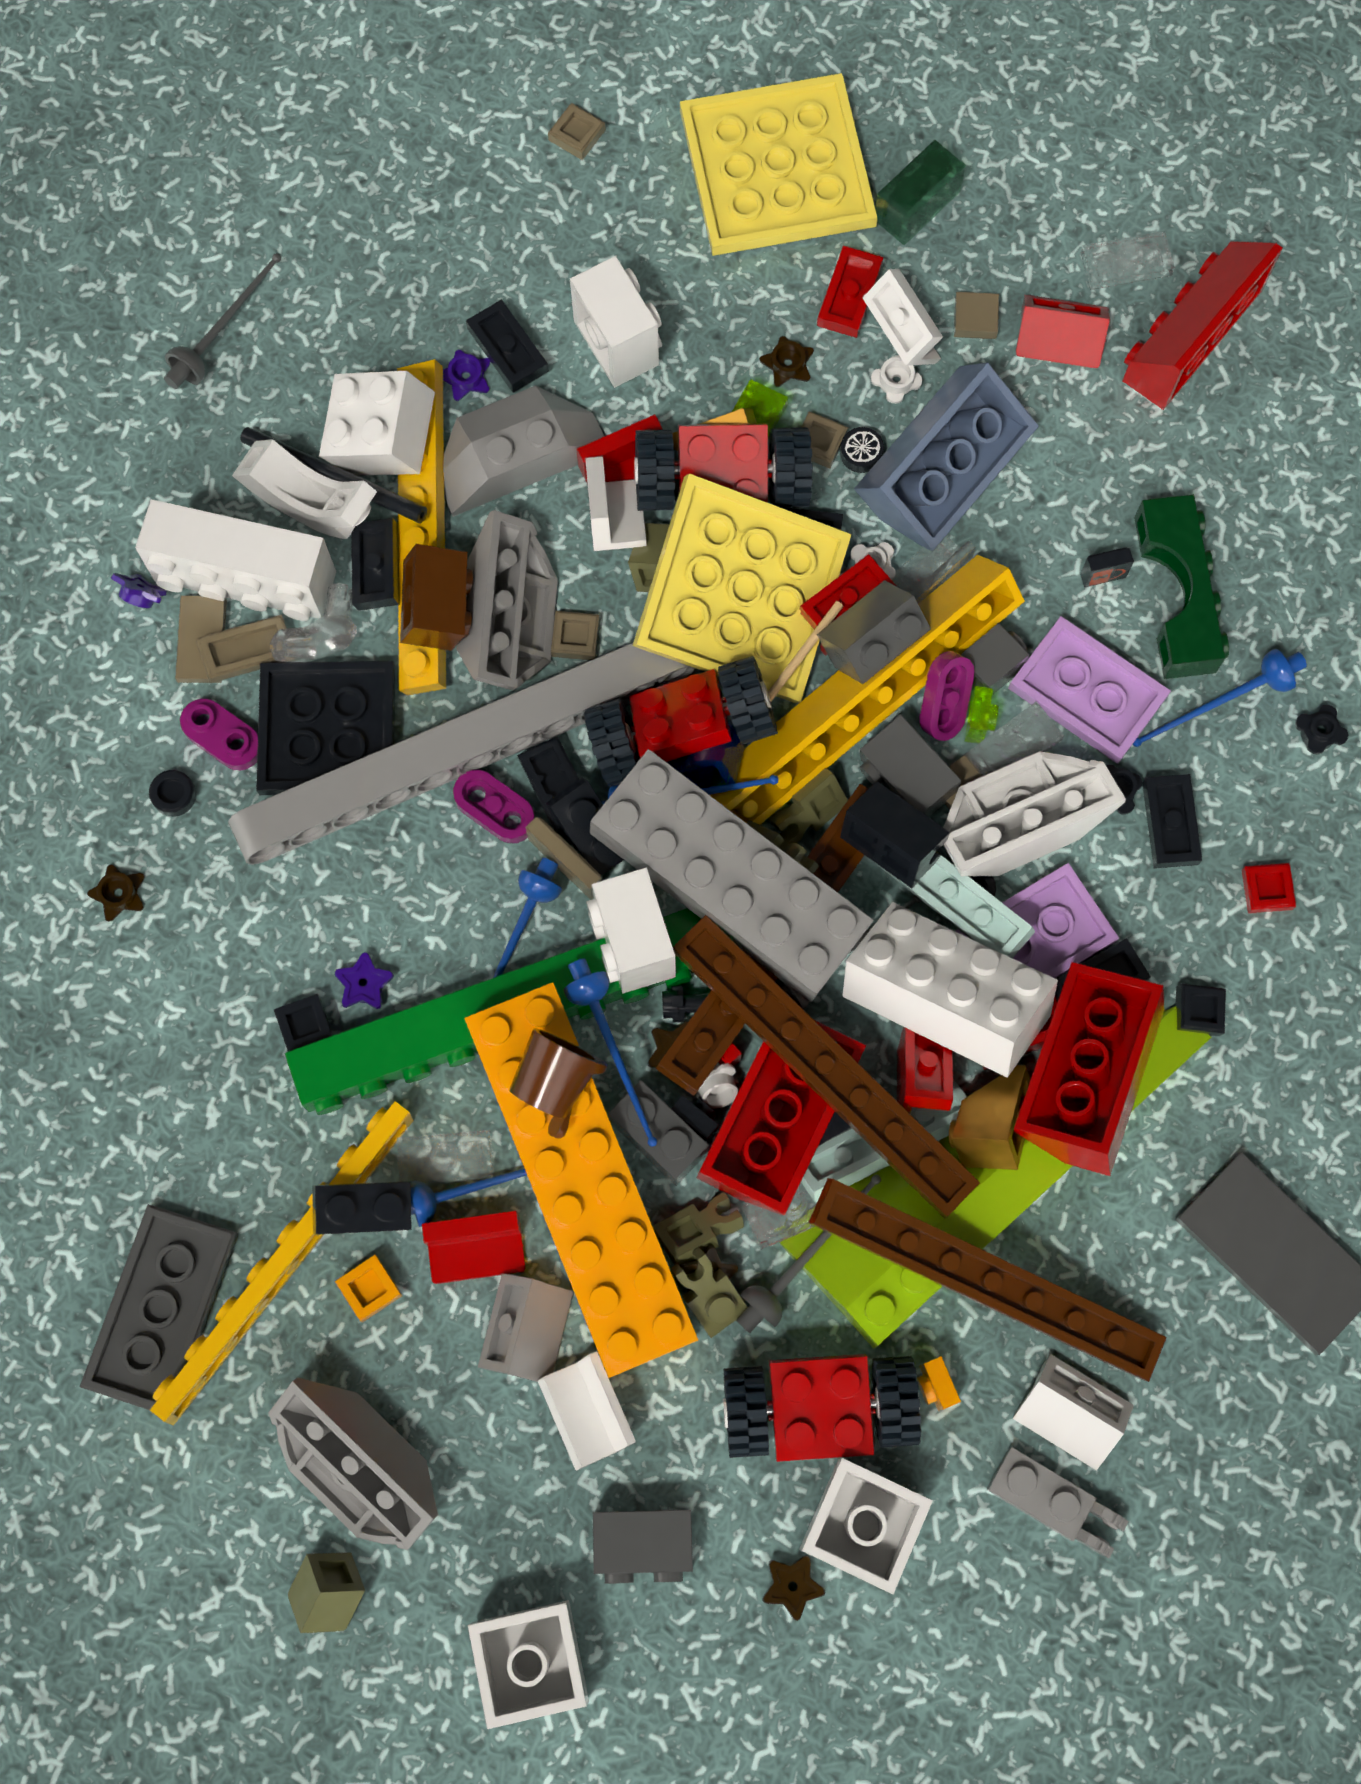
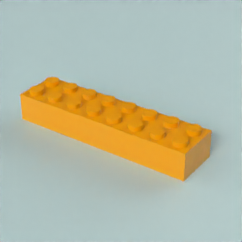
M552 982L465 1017L464 1019L608 1378L698 1341L592 1077L573 1105L567 1132L560 1139L552 1137L548 1133L549 1123L553 1118L552 1115L527 1104L509 1091L534 1028L546 1031L579 1046L554 983Z

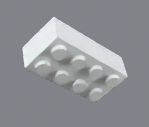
M152 499L150 500L135 547L156 584L165 590L181 592L185 588L198 591L199 595L211 599L224 601V598H230L240 601L243 606L255 611H266L267 607L283 610L286 616L300 621H307L309 617L323 619L336 575V569L322 537Z
M892 902L846 960L843 997L1008 1078L1051 1016L1058 980Z

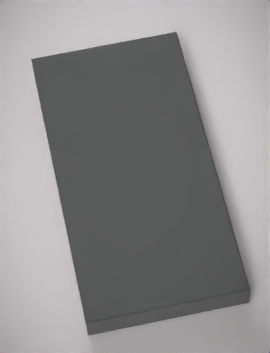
M1242 1152L1175 1219L1315 1355H1320L1361 1311V1265Z
M148 1204L80 1387L150 1410L156 1403V1400L153 1399L156 1389L169 1375L172 1374L176 1377L188 1362L184 1359L187 1350L203 1334L238 1233Z

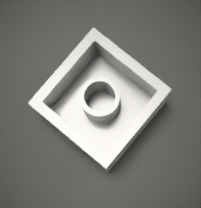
M614 256L570 278L574 322L614 388L659 365V348L662 347V342L658 334V327L662 325L661 319L651 302L644 303L639 294L641 291L640 285L630 268L624 270L617 257Z
M408 371L334 374L319 457L354 475L420 474L435 391Z
M647 867L592 884L594 899L586 901L596 940L603 937L606 940V944L600 945L609 982L619 981L623 994L675 978V954Z
M838 1458L799 1550L894 1594L933 1500L844 1458Z
M569 1600L475 1621L468 1625L487 1729L587 1706L589 1698Z

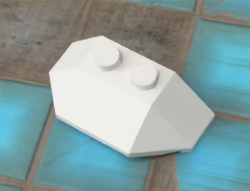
M1039 751L959 787L943 828L950 832L944 847L961 876H1000L1080 840L1123 805L1126 798L1104 762L1096 760L1088 762L1071 756Z

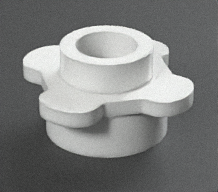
M895 355L886 360L881 369H875L872 372L871 382L874 386H879L886 393L887 401L897 404L903 401L904 395L909 391L918 390L921 387L922 376L915 372L913 365L906 366L900 356ZM893 377H899L900 381L894 382Z
M882 542L874 547L858 544L852 548L851 558L855 561V564L869 554L891 580L895 578L896 571L891 566V557L894 554V549L890 544Z
M728 1063L715 1066L699 1088L696 1097L713 1109L722 1108L732 1103L740 1089L739 1081L733 1078L736 1072L734 1066Z

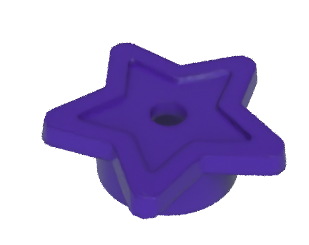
M461 350L455 351L454 358L449 362L448 368L443 369V381L452 385L454 400H461L470 391L487 393L489 391V386L483 376L490 365L488 358L477 359L475 356L465 354ZM469 373L470 376L469 378L464 379L462 377V374Z
M113 573L111 576L112 580L121 585L118 593L119 597L134 606L152 608L154 602L160 603L161 596H166L167 590L149 583L139 574L126 576Z
M366 952L361 954L354 967L336 969L334 973L335 977L345 987L342 998V1006L344 1008L360 1002L366 1003L375 1009H380L382 1007V989L394 978L392 972L375 968L370 955ZM366 979L367 985L360 986L359 981Z

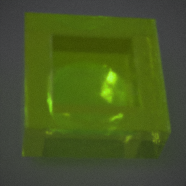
M750 379L732 412L742 408L753 409L757 423L768 424L769 439L771 429L776 427L788 405V397Z
M975 686L970 699L965 742L982 744L987 730L995 731L999 705L991 704L993 688Z

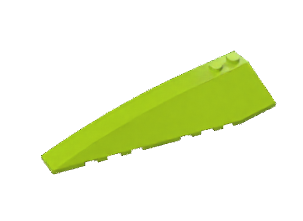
M1176 1006L1163 1013L1132 1111L1212 1038L1209 1034L1177 1030ZM949 1136L939 1140L938 1142L960 1162L956 1148L950 1146ZM1025 1139L1018 1170L966 1168L980 1184L945 1219L890 1165L850 1185V1187L861 1192L871 1182V1177L877 1174L881 1177V1182L875 1184L867 1195L983 1250L1061 1178L1072 1165L1061 1162ZM814 1210L778 1241L795 1261L824 1232V1230L808 1223ZM831 1235L802 1268L873 1349L880 1345L942 1287L834 1235Z

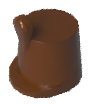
M534 1028L509 1091L527 1104L552 1115L553 1118L549 1123L548 1133L550 1136L560 1139L567 1132L572 1107L593 1074H603L608 1064L571 1042Z

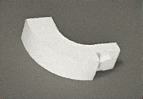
M273 439L255 441L232 475L247 489L275 509L318 532L342 539H347L355 526L365 520L371 510L370 502L377 493L365 481L340 482L315 472L297 460Z

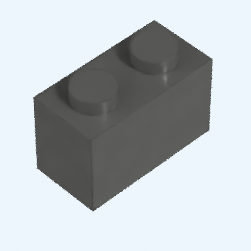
M884 580L819 632L817 636L834 667L864 684L931 630L914 595Z
M901 714L860 749V758L863 764L859 768L864 776L872 784L877 781L882 783L886 788L928 817L946 803V800L958 791L961 785L959 777Z
M640 1080L633 1088L652 1135L657 1139V1145L654 1147L648 1145V1137L628 1093L608 1113L609 1121L661 1173L677 1186L708 1154L709 1145Z
M691 1510L593 1512L594 1574H604L605 1583L607 1584L634 1583V1573H653L654 1582L683 1581V1572H693Z

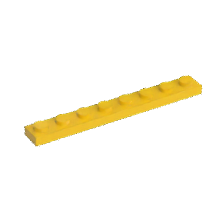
M435 359L397 368V371H408L435 391L420 474L398 475V495L427 508V516L420 524L398 514L400 605H398L399 691L405 695L447 689L446 650L400 643L403 560L415 544L445 548L443 366Z
M396 1101L388 1110L384 1107L379 1109L366 1127V1130L370 1132L359 1147L355 1144L351 1145L339 1159L337 1167L340 1171L329 1185L365 1183L413 1122L410 1112ZM322 1182L320 1185H328V1184H327L326 1182ZM311 1194L307 1201V1205L310 1208L299 1222L293 1219L280 1233L277 1239V1243L280 1246L269 1260L262 1258L252 1268L246 1278V1281L250 1284L237 1299L235 1296H232L221 1307L215 1317L219 1323L207 1338L201 1335L187 1350L184 1359L188 1362L176 1377L172 1374L169 1375L153 1394V1399L156 1400V1403L150 1411L164 1422L174 1426L324 1234H313V1194Z

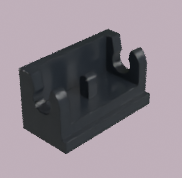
M877 781L846 810L840 838L912 889L940 858L941 854L937 850L948 840L950 832Z

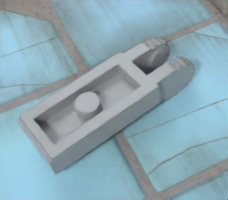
M1009 1447L986 1489L1068 1540L1074 1541L1076 1539L1106 1558H1110L1114 1551L1109 1542L1081 1529L1089 1512L1115 1530L1119 1529L1124 1532L1129 1522L1119 1514L1096 1502L1097 1498L1013 1447Z

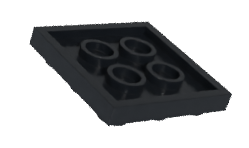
M394 661L260 663L256 791L260 796L277 795L394 745Z

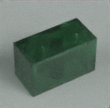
M933 140L877 193L875 206L877 223L901 244L905 245L960 193L966 165L939 142Z

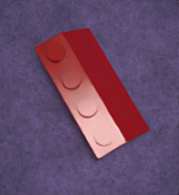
M1231 241L1220 255L1212 252L1199 270V274L1202 275L1195 284L1188 281L1174 300V303L1177 305L1170 314L1163 311L1151 326L1149 333L1152 336L1145 344L1138 341L1130 350L1124 360L1128 368L1122 381L1164 410L1263 291L1283 247L1277 243Z
M1071 962L1014 1131L1065 1164L1111 1176L1164 1013V985Z
M814 1020L857 1063L859 1062L866 1045ZM763 1041L696 1178L736 1199L784 1216L835 1111Z

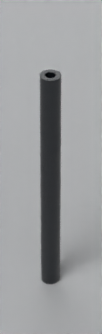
M246 427L241 433V442L252 447L255 441L275 440L301 463L332 480L340 482L365 481L377 491L371 502L420 524L427 516V508L257 430Z

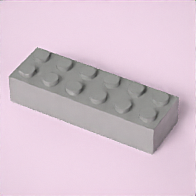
M649 749L590 821V834L637 870L647 867L651 881L701 919L705 915L708 916L741 950L809 1002L813 1001L874 921Z

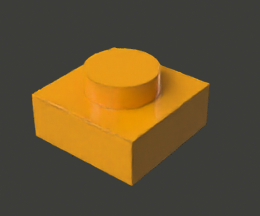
M373 1255L335 1281L362 1323L403 1296L376 1255Z
M942 1356L919 1366L923 1375L917 1377L916 1380L927 1405L935 1402L938 1411L961 1402Z

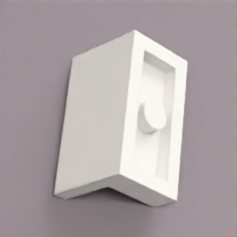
M889 269L864 295L863 300L906 366L936 364L941 358L934 346L943 336L900 269Z
M603 456L585 458L594 551L647 546L643 511L637 510L635 480L605 482Z
M597 1351L587 1355L575 1364L538 1380L576 1471L615 1454L636 1442Z
M1050 1354L1042 1365L1032 1390L1016 1411L1013 1419L1097 1471L1124 1435L1134 1405Z

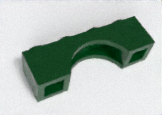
M1194 494L1142 500L1134 517L1141 557L1156 561L1168 568L1178 579L1184 596L1183 611L1164 623L1156 638L1164 679L1214 674L1229 655V641L1226 632H1220L1218 617L1221 614V599L1219 592L1212 590L1210 576L1213 574V558L1211 551L1204 549L1202 538L1206 528L1204 513L1201 509L1197 510Z

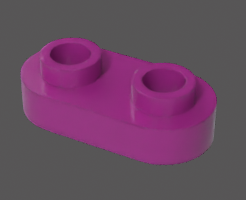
M955 651L944 652L932 662L927 675L920 713V726L922 730L939 741L950 740L961 731L966 720L973 685L974 666L972 662Z
M209 699L194 700L183 709L180 716L181 729L192 743L232 770H246L257 763L258 735L246 723ZM202 714L209 715V720L204 725L195 724L198 716ZM243 739L244 745L240 749H230L232 741Z
M482 770L467 771L456 780L453 795L458 809L463 814L503 842L513 844L528 838L525 827L535 819L533 809L528 801ZM475 790H481L485 793V798L480 802H472L469 796ZM515 815L521 819V822L517 827L509 828L504 824L506 818Z

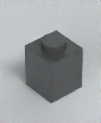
M999 623L961 654L968 658L974 666L972 690L984 702L1016 676L1029 656L1023 640L1015 632H1007Z

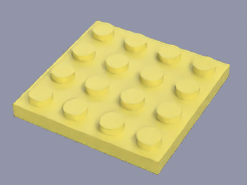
M842 73L680 101L681 118L712 256L876 227L877 214Z
M687 474L682 482L632 646L705 672L714 669L717 676H719V666L754 656L767 691H769L814 631L800 614V606L839 577L852 534L695 475ZM819 639L776 697L793 703L802 701Z

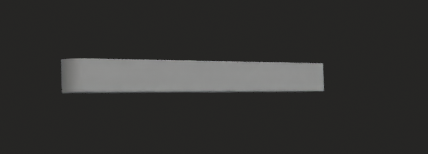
M633 643L246 807L231 816L228 824L246 863L254 865L268 861L458 779L467 771L479 770L583 725L586 720L584 716L585 709L619 698L627 706L630 704L629 696L687 678L694 672L695 668L632 646Z

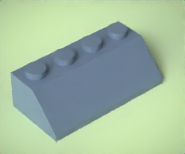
M988 362L959 366L857 484L854 490L882 522L928 551H933L1039 426Z

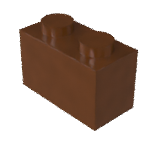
M415 544L403 560L400 643L452 651L463 637L468 636L472 617L471 612L466 610V596L470 593L473 581L472 570L467 569L468 552Z

